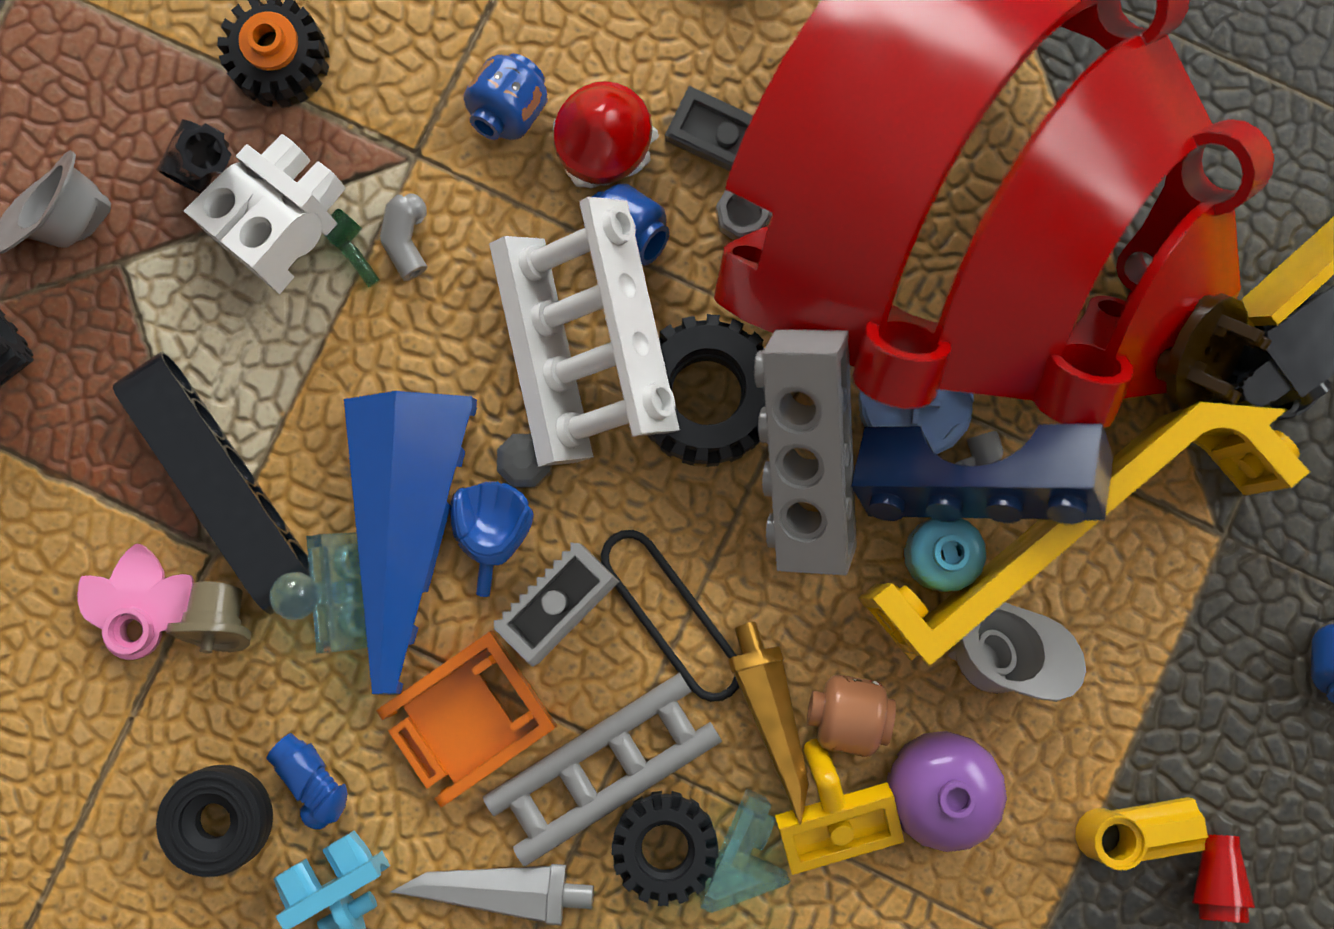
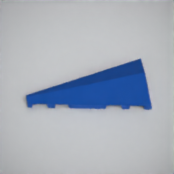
M392 391L344 399L371 689L374 695L401 694L403 683L399 682L408 645L414 644L417 636L418 627L414 625L422 593L429 591L450 512V504L447 502L455 469L456 467H462L466 452L461 446L469 416H475L477 410V400L471 396Z

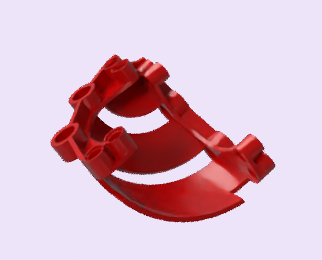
M821 0L784 55L762 95L730 170L725 190L773 213L769 226L760 228L724 246L714 299L717 304L743 321L771 333H774L775 330L848 331L849 365L854 367L852 374L854 384L862 393L874 401L888 406L903 409L921 408L931 404L937 396L938 389L1031 400L1042 413L1061 424H1103V427L1107 428L1114 422L1123 399L1167 393L1166 382L1156 377L1157 361L1164 350L1174 346L1180 330L1203 296H1215L1222 293L1237 299L1241 291L1235 209L1263 190L1272 176L1274 165L1272 147L1262 131L1246 121L1227 119L1212 124L1168 37L1184 19L1188 12L1190 0H1156L1155 17L1148 28L1138 27L1130 22L1122 11L1120 0ZM1059 27L1096 41L1106 52L1081 73L1062 94L1036 128L1006 174L972 237L947 295L938 323L912 315L894 306L893 301L899 282L926 217L962 149L1002 89L1041 43ZM1207 144L1226 147L1240 161L1243 175L1238 190L1222 189L1210 182L1204 173L1202 165L1203 152ZM1165 177L1164 187L1145 222L1117 258L1116 269L1118 277L1123 285L1131 290L1126 301L1111 296L1092 297L1084 316L1075 325L1094 283L1116 244L1146 199ZM1143 252L1153 257L1149 266L1144 262Z

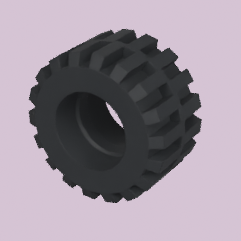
M707 314V320L696 321L695 316L682 318V325L673 328L670 324L660 331L659 342L671 391L678 373L685 367L701 361L716 362L725 366L736 376L741 387L739 406L727 420L713 425L698 424L681 415L675 406L680 430L672 433L647 435L652 442L654 441L661 448L663 453L669 457L675 456L681 459L682 463L694 466V463L706 464V467L719 466L720 463L726 461L731 463L742 458L743 454L750 449L753 450L760 443L759 416L762 407H766L765 388H758L756 386L755 359L758 351L764 350L762 346L764 340L755 331L752 335L743 330L744 323L733 318L731 324L719 321L720 315Z

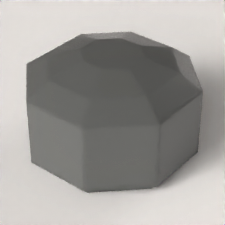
M512 434L497 449V472L514 488H537L552 473V465L538 467L531 434Z

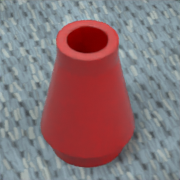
M1208 834V838L1205 841V850L1201 854L1192 901L1193 904H1198L1199 919L1249 923V908H1255L1241 852L1240 836Z

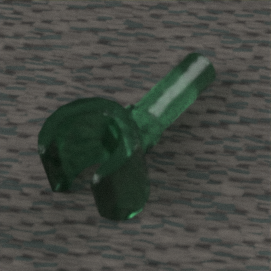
M336 209L331 216L338 224L325 237L349 259L367 287L370 288L377 284L380 279L360 250L351 243L362 228L344 211Z

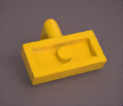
M818 739L809 740L804 745L803 752L815 780L821 802L804 807L801 826L793 810L775 815L791 874L795 875L904 843L894 795L888 782L843 795L840 779L828 750L823 749L819 745Z

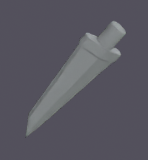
M562 864L425 872L391 891L392 893L556 926L562 925L564 908L592 909L594 901V885L566 883L567 865Z

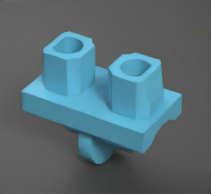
M354 830L323 849L327 860L337 876L321 886L307 858L273 878L280 899L285 906V909L276 916L282 929H291L327 907H330L331 913L317 921L318 929H366L362 915L377 907L376 899L370 891L356 899H353L350 894L381 876V872L389 868L390 864L383 851L372 855L368 846Z

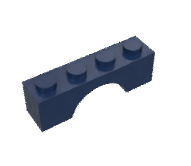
M1039 424L1030 439L1015 453L1000 461L980 466L957 465L937 456L932 451L921 426L864 427L851 487L867 515L885 521H897L903 517L933 518L941 522H955L961 518L992 519L1000 523H1015L1021 519L1053 520L1062 524H1078L1084 520L1105 521L1113 456L1103 424Z

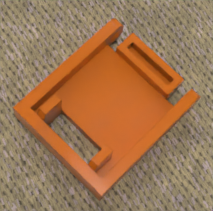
M490 631L376 710L382 721L397 714L402 707L409 715V717L392 727L388 732L426 789L446 775H449L454 784L452 786L444 788L434 798L440 808L558 726L494 631ZM496 663L529 710L515 721H512L481 675Z

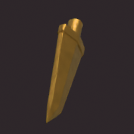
M756 622L746 623L734 629L742 655L728 659L732 674L737 679L786 796L801 826L809 782L783 665L784 657L780 646L764 648Z

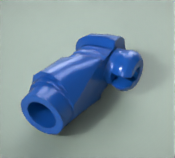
M292 733L287 734L271 749L266 760L274 766V771L285 783L296 801L300 800L304 803L300 808L302 822L311 829L320 830L328 824L338 821L343 813L348 795L346 784L338 786L337 782H334V779L330 777V774L325 769L326 764L312 743L307 745Z

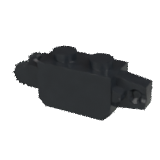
M1334 285L1322 293L1317 292L1311 295L1279 325H1269L1263 329V336L1272 340L1266 352L1244 345L1239 361L1246 371L1230 383L1234 386V390L1242 394L1236 405L1262 408L1269 406L1270 403L1275 408L1297 400L1301 406H1305L1330 391L1333 385L1328 379L1334 375ZM1222 400V404L1233 405Z

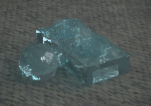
M357 533L307 536L310 577L300 572H290L280 576L274 582L270 591L271 606L278 615L289 620L303 619L313 612L316 654L368 648Z

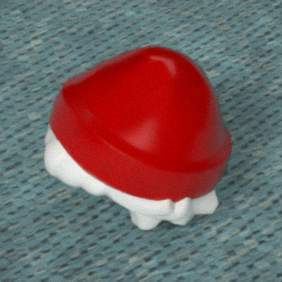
M595 82L578 89L564 102L553 123L556 155L565 168L567 175L580 188L605 186L637 174L651 161L648 150L650 149V144L658 138V130L652 126L651 114L644 101L630 88L615 82Z

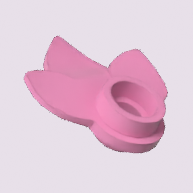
M134 544L119 559L110 579L98 576L80 577L77 593L78 606L84 619L102 629L104 644L113 655L125 660L140 659L148 656L157 648L162 632L167 630L169 623H181L182 615L187 609L194 579L193 576L187 574L165 578V572L158 558L144 545ZM133 620H137L142 626V635L137 641H132L127 635V626Z

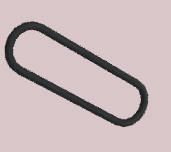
M621 530L611 535L604 543L601 551V563L619 580L615 588L678 673H681L689 688L699 698L714 702L723 701L731 697L740 687L735 675L732 684L726 690L720 693L704 691L696 683L615 574L609 563V554L616 542L626 538L640 541L727 657L730 659L737 656V654L654 543L645 534L635 530Z

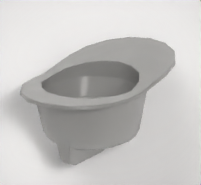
M73 151L66 152L48 173L20 194L0 218V254L14 248L26 238L60 248H67L76 241L84 240L94 233L110 213L111 202L99 191L98 187L74 167L76 154Z
M1006 602L952 646L948 652V656L957 661L962 674L972 685L981 691L994 694L1013 691L1039 700L1057 702L1073 696L1083 685L1086 673L1084 653L1075 637L1062 624L1045 615L1016 607Z

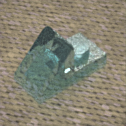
M746 788L718 852V859H716L715 863L716 870L712 879H707L705 888L699 895L700 907L713 913L790 883L787 871L751 855L753 847L761 851L764 849L774 827L775 817L768 814L771 804L767 797Z

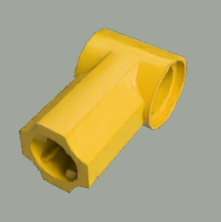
M1190 797L1117 810L1095 808L1087 811L1079 819L1075 828V839L1079 849L1087 857L1115 870L1131 869L1136 867L1141 861L1205 850V841L1208 838L1205 818L1201 814L1195 799ZM1116 824L1119 830L1118 844L1113 850L1105 853L1102 847V836L1109 826Z

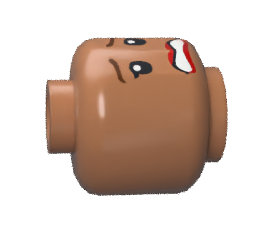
M834 675L826 682L823 692L812 691L808 706L807 725L817 727V739L823 749L869 757L876 753L880 745L888 746L895 723L896 702L894 699L887 698L884 686L877 681L845 675Z

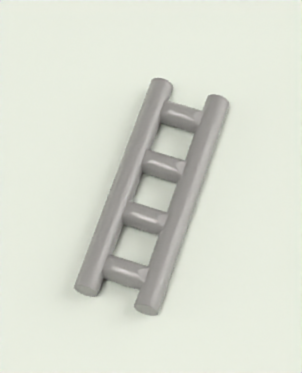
M680 672L483 796V800L493 816L510 807L528 837L513 846L517 858L524 867L723 742L711 722L695 731L677 701L692 692ZM658 714L676 744L646 762L628 732ZM609 745L627 775L597 793L579 763ZM560 776L577 806L547 824L530 794Z

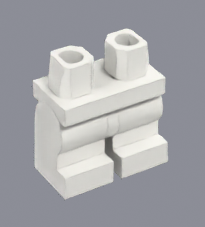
M283 134L262 154L246 144L235 156L240 162L232 164L225 169L184 210L213 240L279 294L294 278L288 271L289 267L297 258L306 255L315 247L321 233L327 236L338 224L327 210L346 189L337 176L319 161L298 182L294 181L293 179L311 160L293 141Z

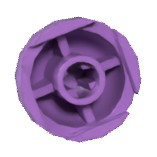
M948 731L922 734L905 744L897 754L898 758L892 765L891 773L888 772L886 782H888L894 795L901 829L922 846L944 852L971 849L990 837L1002 821L1007 801L1004 776L990 752L971 738Z

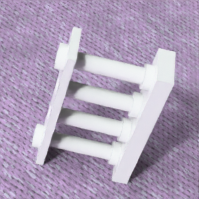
M586 197L580 200L579 203L585 228L546 245L545 239L512 236H504L489 243L538 467L577 463L593 458L589 436L628 423L630 424L632 436L672 433L680 430L675 412V398L669 386L636 242L635 224L630 215L628 202L625 200ZM591 251L598 285L558 301L551 268ZM604 309L611 342L571 357L564 324ZM617 366L624 400L583 413L576 380Z

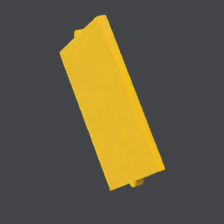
M1334 217L1241 299L1248 313V325L1253 327L1279 325L1334 275Z

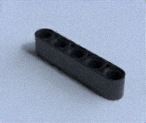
M164 352L158 353L113 384L114 393L250 596L262 610L271 615L320 581L316 568L184 373Z

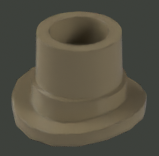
M202 581L193 583L187 609L182 615L181 623H169L166 633L201 647L200 652L210 654L212 650L221 652L245 650L250 646L251 631L241 626V620L239 619L243 591L238 587L219 582Z

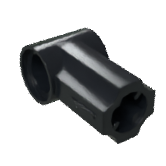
M182 119L156 170L179 185L201 194L210 185L213 177L222 173L226 168L232 155L228 151L229 143L224 139V133L206 123L200 126L189 120Z

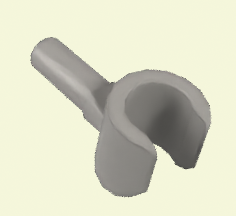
M991 431L967 439L972 457L962 459L955 464L980 466L999 461L1004 451L998 433Z

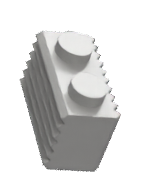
M570 543V551H562V560H553V569H545V577H536V586H528V594H519V603H511V611L502 612V619L494 620V629L533 667L539 664L617 585L619 580L584 545Z

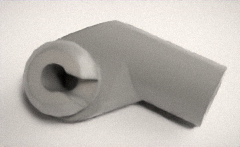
M411 193L406 196L396 195L386 204L380 232L381 244L403 281L418 277L428 268L411 240L414 225L420 224L427 215V208L421 197Z

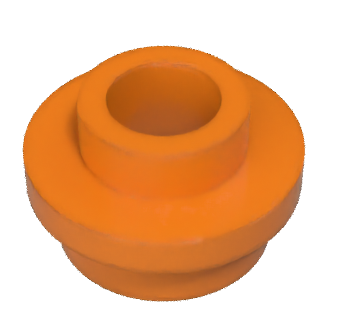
M260 12L250 17L243 24L239 33V47L243 56L254 67L267 71L278 70L286 67L293 60L298 49V35L294 26L283 15L276 12ZM268 32L276 33V38L272 44L268 46L258 45L259 39Z

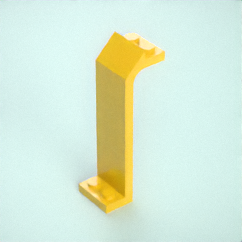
M1200 402L1159 417L1113 456L1106 515L1190 443L1200 446L1244 496L1292 488L1310 471L1298 459L1300 451L1295 443L1284 433L1273 430L1269 426L1286 411L1285 409ZM1039 519L986 564L982 573L973 584L952 593L930 613L917 595L906 585L899 588L892 583L874 584L858 599L909 660L912 661L919 655L930 666L1100 520H1084L1078 524H1062L1053 520Z

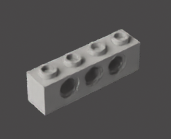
M775 330L764 350L758 351L755 359V382L758 388H765L766 407H762L759 416V439L761 443H768L769 461H766L764 465L762 487L764 496L772 497L773 513L769 514L766 526L768 548H775L777 571L847 576L857 547L855 492L851 487L854 467L848 331ZM798 391L807 394L812 398L815 405L808 406L798 403L790 392ZM794 448H805L811 451L817 459L803 458ZM798 502H806L812 504L819 511H808L804 509Z

